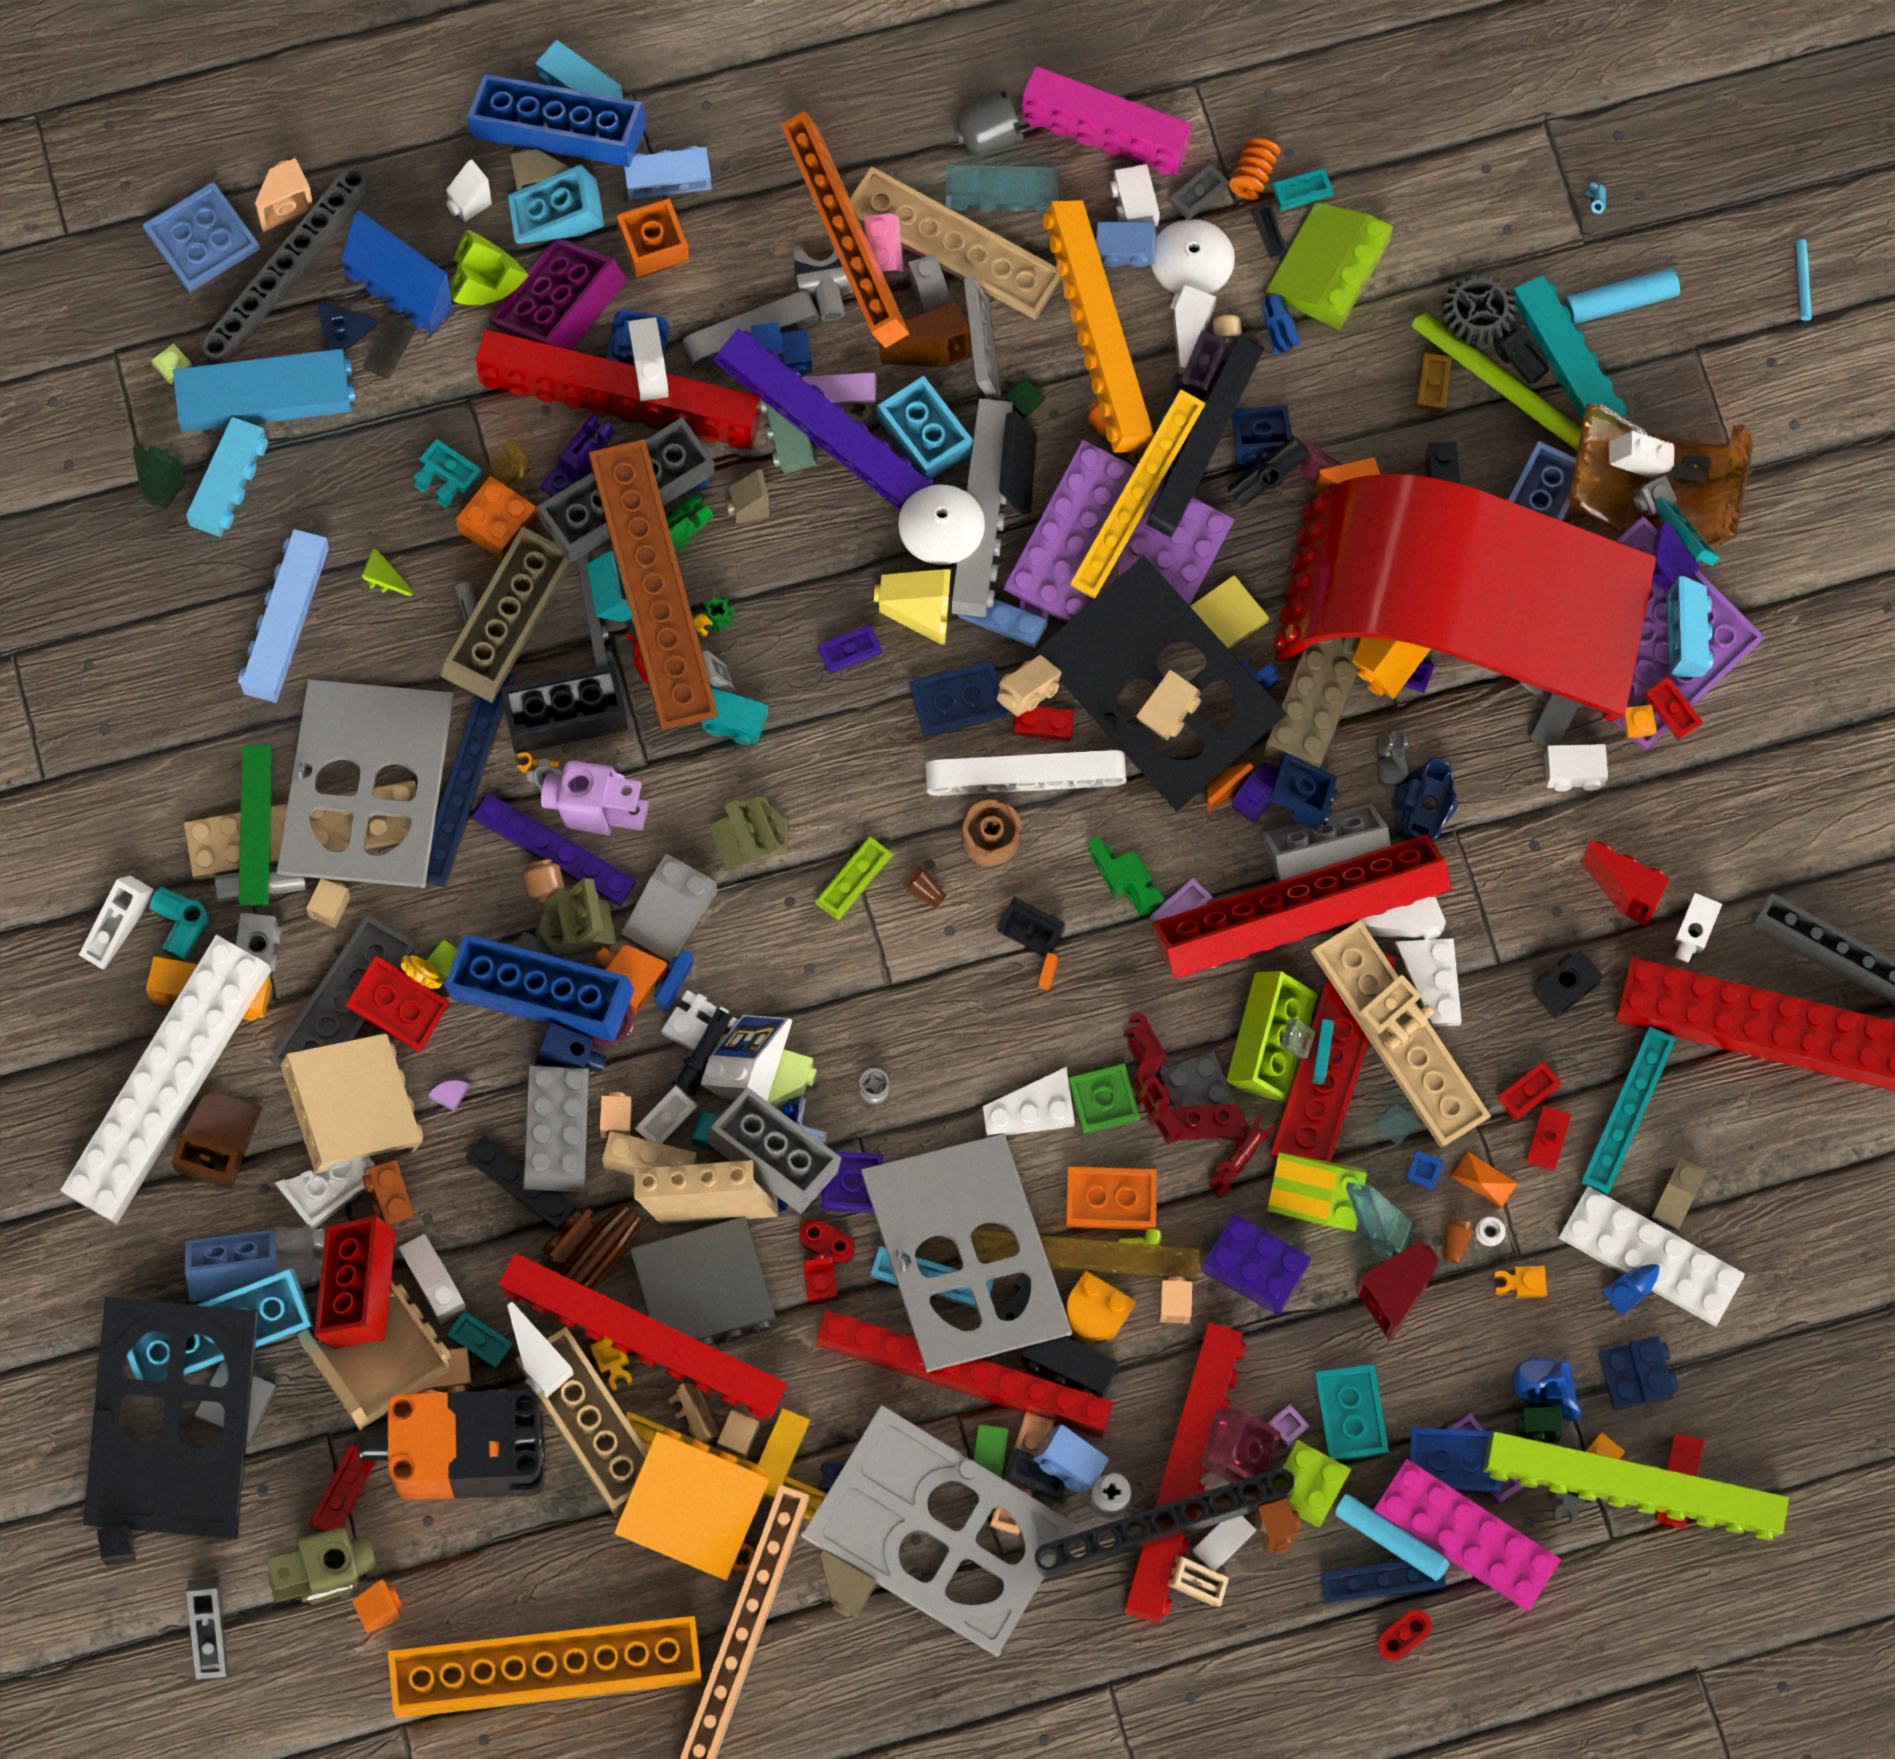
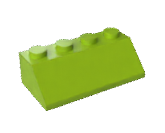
M1282 971L1255 972L1226 1081L1246 1093L1287 1103L1301 1062L1318 994Z

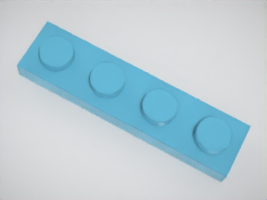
M879 1246L870 1277L898 1285L886 1248ZM901 1256V1258L908 1260V1262L910 1263V1260L906 1256ZM915 1257L920 1273L926 1278L959 1271ZM989 1280L986 1283L989 1294L991 1293L994 1280ZM967 1287L932 1295L977 1309L972 1292Z

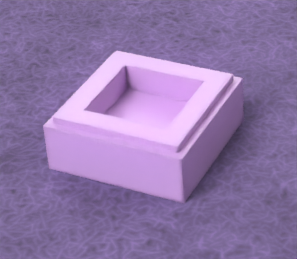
M1291 1404L1267 1423V1426L1286 1448L1310 1428Z

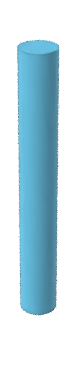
M1800 239L1795 242L1800 318L1807 321L1812 319L1807 241Z

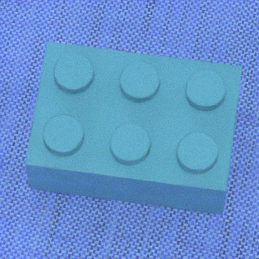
M922 376L877 405V420L905 457L913 464L914 469L921 475L925 474L934 479L972 454L973 439L925 376Z

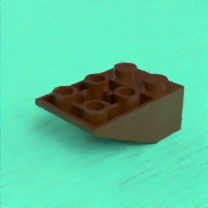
M957 301L951 304H942L935 310L924 314H916L904 321L909 335L885 348L879 342L880 361L882 364L948 367L971 358L970 328Z
M206 1089L182 1133L173 1156L172 1165L175 1171L232 1190L262 1111V1106Z

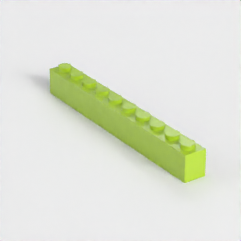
M1493 1432L1488 1437L1482 1471L1489 1473L1490 1478L1499 1481H1508V1478L1520 1480L1519 1484L1526 1487L1536 1488L1538 1484L1548 1486L1550 1492L1557 1494H1567V1491L1579 1493L1578 1497L1584 1500L1596 1501L1597 1498L1606 1499L1609 1505L1616 1507H1626V1504L1638 1507V1511L1648 1514H1655L1656 1511L1666 1512L1667 1517L1670 1519L1685 1520V1517L1696 1519V1524L1701 1526L1714 1527L1715 1524L1726 1526V1530L1729 1532L1741 1534L1744 1533V1530L1755 1533V1537L1764 1540H1773V1537H1777L1784 1532L1789 1497L1498 1432Z

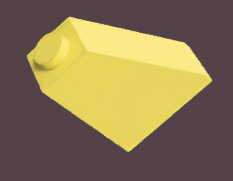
M942 569L881 575V585L875 584L874 602H879L880 613L939 644H945L951 570Z

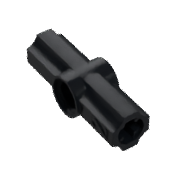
M1292 436L1272 453L1259 455L1254 461V467L1229 485L1227 489L1234 500L1244 507L1266 489L1271 490L1279 487L1284 480V475L1309 457L1310 453L1297 436Z

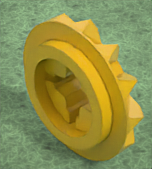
M405 955L400 961L402 970L422 986L425 985L430 989H439L442 985L441 973L426 960L414 955Z

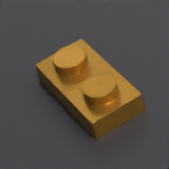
M1424 353L1416 409L1444 413L1452 357Z

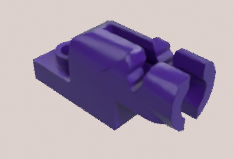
M592 414L581 430L574 435L570 443L558 456L556 467L541 483V490L550 497L555 496L591 473L592 467L588 455L589 452L604 449L614 434V429L607 422L600 429V424L597 422L599 416ZM598 431V439L595 441L592 438Z

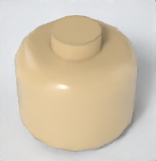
M1237 315L1215 317L1213 320L1214 338L1223 340V344L1234 343V339H1237L1242 334L1240 317Z

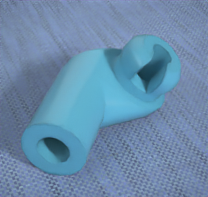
M1595 182L1590 183L1586 195L1594 198L1591 210L1596 214H1600L1606 207V189L1602 184L1599 186Z

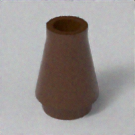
M917 867L903 883L908 888L907 892L932 905L935 909L947 897L926 869L923 871L920 867Z

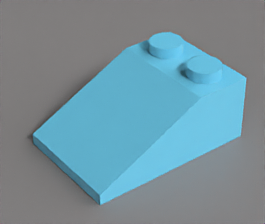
M578 165L508 195L514 238L517 244L582 236L604 226L597 179L582 165Z

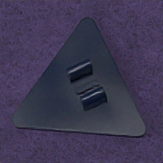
M323 303L318 305L326 351L343 349V352H345L377 326L376 319Z

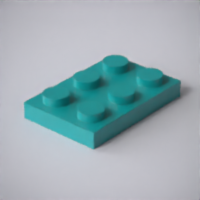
M1375 1365L1315 1372L1314 1378L1327 1456L1336 1461L1388 1455L1389 1448Z

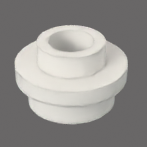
M1485 1217L1476 1226V1238L1485 1246H1496L1505 1237L1504 1224L1495 1217ZM1492 1228L1495 1231V1235L1493 1237L1487 1236L1485 1229Z

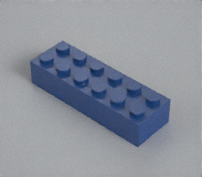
M489 74L483 75L466 117L471 136L475 139L529 149H539L540 151L630 167L647 124L642 102Z
M465 934L444 985L453 1000L547 1025L551 1022L573 1032L615 1042L635 990L626 975Z

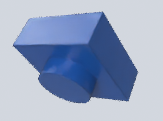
M1416 1151L1406 1181L1434 1191L1444 1161Z

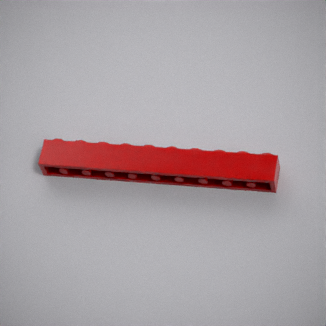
M514 1253L499 1283L500 1289L504 1290L502 1294L504 1297L519 1303L520 1299L531 1303L529 1307L531 1310L546 1316L547 1312L558 1316L557 1322L568 1328L573 1329L574 1325L585 1329L584 1335L600 1342L604 1338L613 1342L611 1348L625 1355L629 1351L640 1355L638 1361L652 1368L656 1364L667 1368L665 1374L679 1381L686 1377L694 1381V1388L706 1394L713 1390L721 1394V1401L734 1407L740 1403L749 1408L748 1414L758 1419L764 1420L765 1416L772 1419L787 1388L786 1382L519 1254Z
M829 1310L825 1312L817 1335L818 1347L1023 1413L1027 1411L1055 1420L1054 1423L1101 1438L1104 1436L1112 1411V1401L981 1359L926 1373L915 1338Z
M1208 1323L1155 1508L1204 1492L1205 1484H1201L1200 1481L1203 1472L1208 1474L1210 1472L1214 1456L1208 1455L1211 1444H1218L1222 1428L1217 1427L1219 1415L1226 1416L1230 1399L1225 1398L1228 1387L1234 1389L1238 1371L1233 1370L1236 1359L1242 1361L1247 1344L1241 1342L1242 1332ZM1192 1508L1187 1510L1186 1516L1190 1519H1196L1197 1513L1192 1512ZM1162 1517L1157 1521V1525L1160 1528L1167 1529L1173 1525V1520L1170 1517ZM1185 1534L1142 1549L1124 1614L1159 1624L1161 1616L1168 1617L1172 1599L1167 1598L1170 1588L1167 1584L1169 1580L1173 1579L1171 1570L1177 1564L1174 1563L1175 1557L1182 1556L1185 1558L1189 1542L1183 1540Z

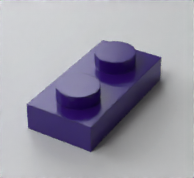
M871 625L817 645V650L828 674L881 654V647Z

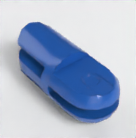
M1275 293L1263 298L1261 306L1266 319L1265 326L1275 355H1281L1284 353V350L1289 351L1293 349L1294 345H1300L1301 342L1292 315L1288 312L1283 298Z

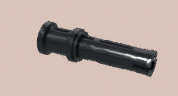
M716 1008L691 1057L688 1056L684 1059L685 1065L677 1080L672 1081L671 1084L673 1086L677 1085L684 1092L695 1096V1088L705 1072L708 1059L714 1052L730 1020L733 1018L732 1015Z

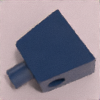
M550 1022L535 1063L547 1067L583 1069L586 1067L601 1073L607 1056L591 1051L594 1040Z

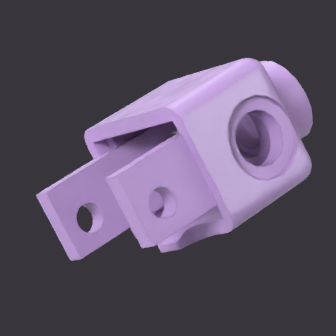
M568 761L564 766L562 775L548 773L544 779L541 793V806L547 809L558 810L567 828L606 836L611 835L613 826L643 831L649 802L638 799L642 786L641 781L625 779L623 775L616 773L612 766L579 761ZM626 788L632 789V793L628 796L622 794ZM636 808L640 809V812L637 815L630 814V811L635 812Z

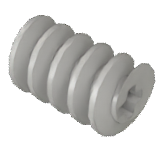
M1111 1473L1100 1477L1094 1483L1090 1498V1508L1097 1518L1108 1522L1115 1521L1125 1514L1131 1495V1488L1127 1479L1120 1474ZM1108 1495L1113 1496V1500H1108Z

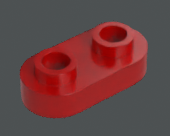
M816 1219L808 1220L800 1227L799 1241L808 1251L816 1255H826V1258H833V1264L836 1265L847 1264L854 1257L855 1244L847 1234ZM811 1230H817L819 1236L811 1238L808 1233ZM842 1243L846 1248L844 1251L838 1252L834 1248L835 1245Z
M1412 1610L1406 1613L1380 1636L1377 1649L1381 1657L1387 1661L1394 1662L1406 1656L1429 1636L1432 1629L1430 1617L1420 1610ZM1418 1623L1421 1626V1630L1413 1632L1410 1624ZM1395 1642L1398 1645V1649L1390 1651L1387 1648V1643Z

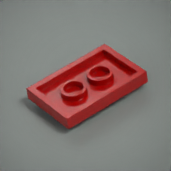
M375 955L344 1007L412 1050L420 1053L451 1002L426 986H422L407 974Z

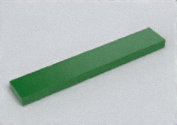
M272 745L242 746L239 906L269 905Z

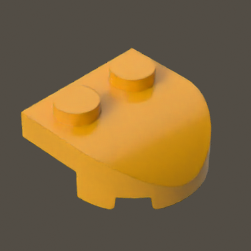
M1085 1271L1071 1291L1064 1309L1073 1332L1072 1335L1082 1342L1094 1344L1095 1341L1106 1340L1109 1342L1113 1340L1134 1309L1137 1301Z

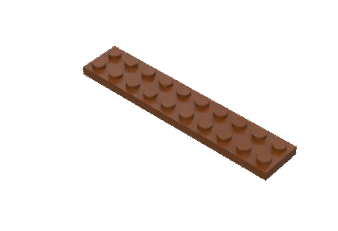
M643 439L589 452L592 471L660 729L664 731L717 718L718 713L646 440Z

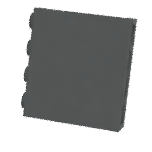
M746 1216L630 1249L633 1265L636 1269L650 1318L709 1346H712L714 1341L725 1339L726 1342L737 1340L742 1337V1333L752 1330L754 1333H762L771 1329V1325L776 1324L775 1314Z

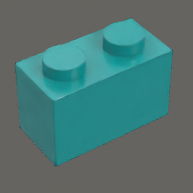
M712 688L718 717L702 721V729L715 737H722L724 735L733 738L738 744L745 746L753 744L757 746L768 716V705Z

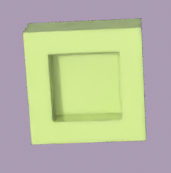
M174 343L151 360L153 366L170 384L174 382V369L192 367V363Z

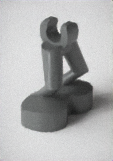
M1400 731L1383 732L1379 735L1377 741V754L1380 760L1378 766L1379 782L1385 788L1400 787L1405 783L1408 775V765L1404 754L1405 750L1409 748L1408 735H1403Z

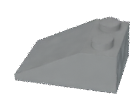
M666 853L649 879L621 936L670 964L717 894L716 881Z

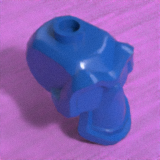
M1531 1357L1516 1366L1513 1372L1512 1384L1515 1393L1521 1400L1536 1405L1545 1403L1551 1406H1560L1563 1420L1576 1422L1581 1418L1582 1412L1575 1395L1576 1381L1572 1377L1570 1362H1557L1553 1359Z

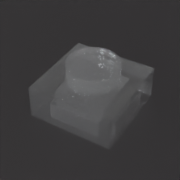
M1288 1019L1281 1047L1299 1059L1308 1058L1315 1031L1298 1019Z

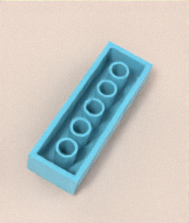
M294 1269L286 1270L198 1304L200 1306L259 1310L255 1348L315 1325ZM155 1330L147 1333L129 1352L127 1357L136 1379L164 1381L167 1378L171 1339L164 1331ZM195 1334L188 1339L184 1376L225 1360L220 1349L208 1336Z

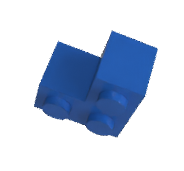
M779 322L750 326L751 334L756 337L757 343L765 350L770 349L779 356V361L785 366L795 368L802 376L812 372V358L807 330L780 333Z

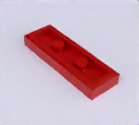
M1674 1433L1666 1470L1697 1477L1704 1440ZM1657 1511L1655 1522L1682 1529L1686 1528L1688 1517H1685V1520L1670 1519L1667 1517L1666 1512Z
M351 1443L309 1521V1526L321 1532L342 1528L377 1461L367 1459L364 1460V1463H361L359 1461V1447Z

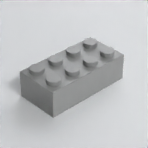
M529 1066L523 1190L583 1192L586 1162L589 1069Z
M748 1087L712 1125L707 1141L710 1146L731 1162L753 1160V1178L800 1214L838 1173L841 1161L839 1155Z

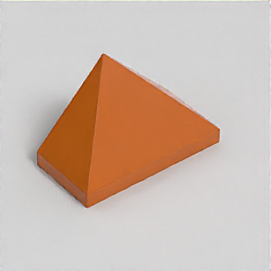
M1250 763L1228 767L1207 785L1206 810L1209 813L1213 812L1238 790L1253 773L1254 767Z
M1468 1151L1451 1176L1500 1208L1503 1207L1518 1184Z

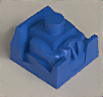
M626 310L618 311L614 314L612 333L605 359L635 366L628 321L655 317L657 319L664 358L670 331L668 323L661 316Z

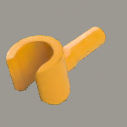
M521 752L518 754L520 760H529L528 764L524 766L517 765L521 772L527 774L538 766L539 760L533 759L529 753ZM549 761L550 766L558 769L559 761Z

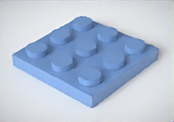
M214 182L143 224L144 231L189 293L260 250L256 239Z

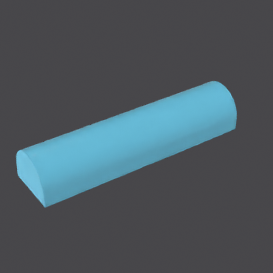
M1671 267L1566 296L1564 303L1571 314L1572 324L1576 325L1677 297L1680 293V284L1674 268Z
M1345 1494L1335 1512L1337 1517L1433 1580L1438 1581L1450 1566V1561L1446 1557L1351 1495Z

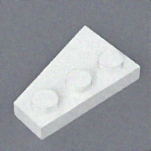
M1454 939L1396 941L1394 946L1397 953L1401 956L1406 973L1411 978L1415 989L1422 996L1419 999L1422 1008L1425 1005H1429L1434 1011V1014L1428 1018L1432 1027L1460 1026L1462 1021Z
M1067 1068L1056 1071L983 1106L986 1137L996 1136L1001 1133L1013 1135L1074 1127L1075 1120Z
M369 1156L331 1164L325 1172L315 1174L314 1171L309 1170L292 1179L275 1182V1185L312 1231L365 1191L362 1176H365L364 1168L375 1164Z

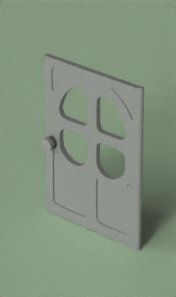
M308 679L277 874L420 888L426 886L454 698L453 692ZM347 760L353 762L360 769L357 793L354 796L318 793L315 789L318 772L322 767L333 761ZM388 765H401L412 771L418 780L415 797L410 801L384 800L373 797L374 783L378 771ZM317 810L347 812L354 816L350 842L346 850L332 852L321 845L310 825V817L313 812ZM380 815L409 819L411 821L410 830L403 841L393 850L379 856L370 855L364 850L368 822L372 816Z
M1004 1133L861 1169V1175L926 1373L1073 1334ZM983 1223L1003 1225L1014 1234L1019 1247V1253L1014 1257L983 1264L977 1259L971 1241V1234L977 1226ZM933 1236H944L955 1243L963 1268L956 1272L926 1278L919 1271L915 1259L916 1250L926 1239ZM901 1256H906L910 1260V1263L908 1262V1260L901 1258ZM1015 1273H1024L1030 1279L1031 1285L1027 1306L1023 1313L1015 1320L1003 1321L996 1315L986 1283L992 1279ZM961 1287L969 1288L981 1319V1326L973 1331H962L951 1326L934 1311L930 1304V1297L934 1294Z
M881 1405L808 1527L802 1532L801 1537L876 1580V1583L998 1657L1008 1637L1045 1577L1036 1568V1550L1043 1544L1068 1537L1076 1524ZM950 1481L959 1482L973 1490L978 1496V1504L961 1531H953L934 1519L928 1511L927 1502L930 1493L943 1483ZM994 1508L1006 1510L1015 1520L1021 1531L1025 1553L1022 1560L1015 1565L1005 1563L979 1547L976 1543L977 1534ZM914 1531H923L944 1543L948 1548L946 1558L934 1578L927 1583L918 1581L907 1574L900 1564L899 1548L902 1539ZM1047 1554L1041 1559V1564L1049 1567L1056 1557ZM969 1559L1002 1580L1003 1591L996 1600L980 1605H965L953 1602L947 1598L945 1588L962 1560Z

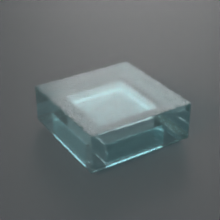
M1395 1103L1377 1123L1376 1127L1399 1146L1418 1125V1121Z

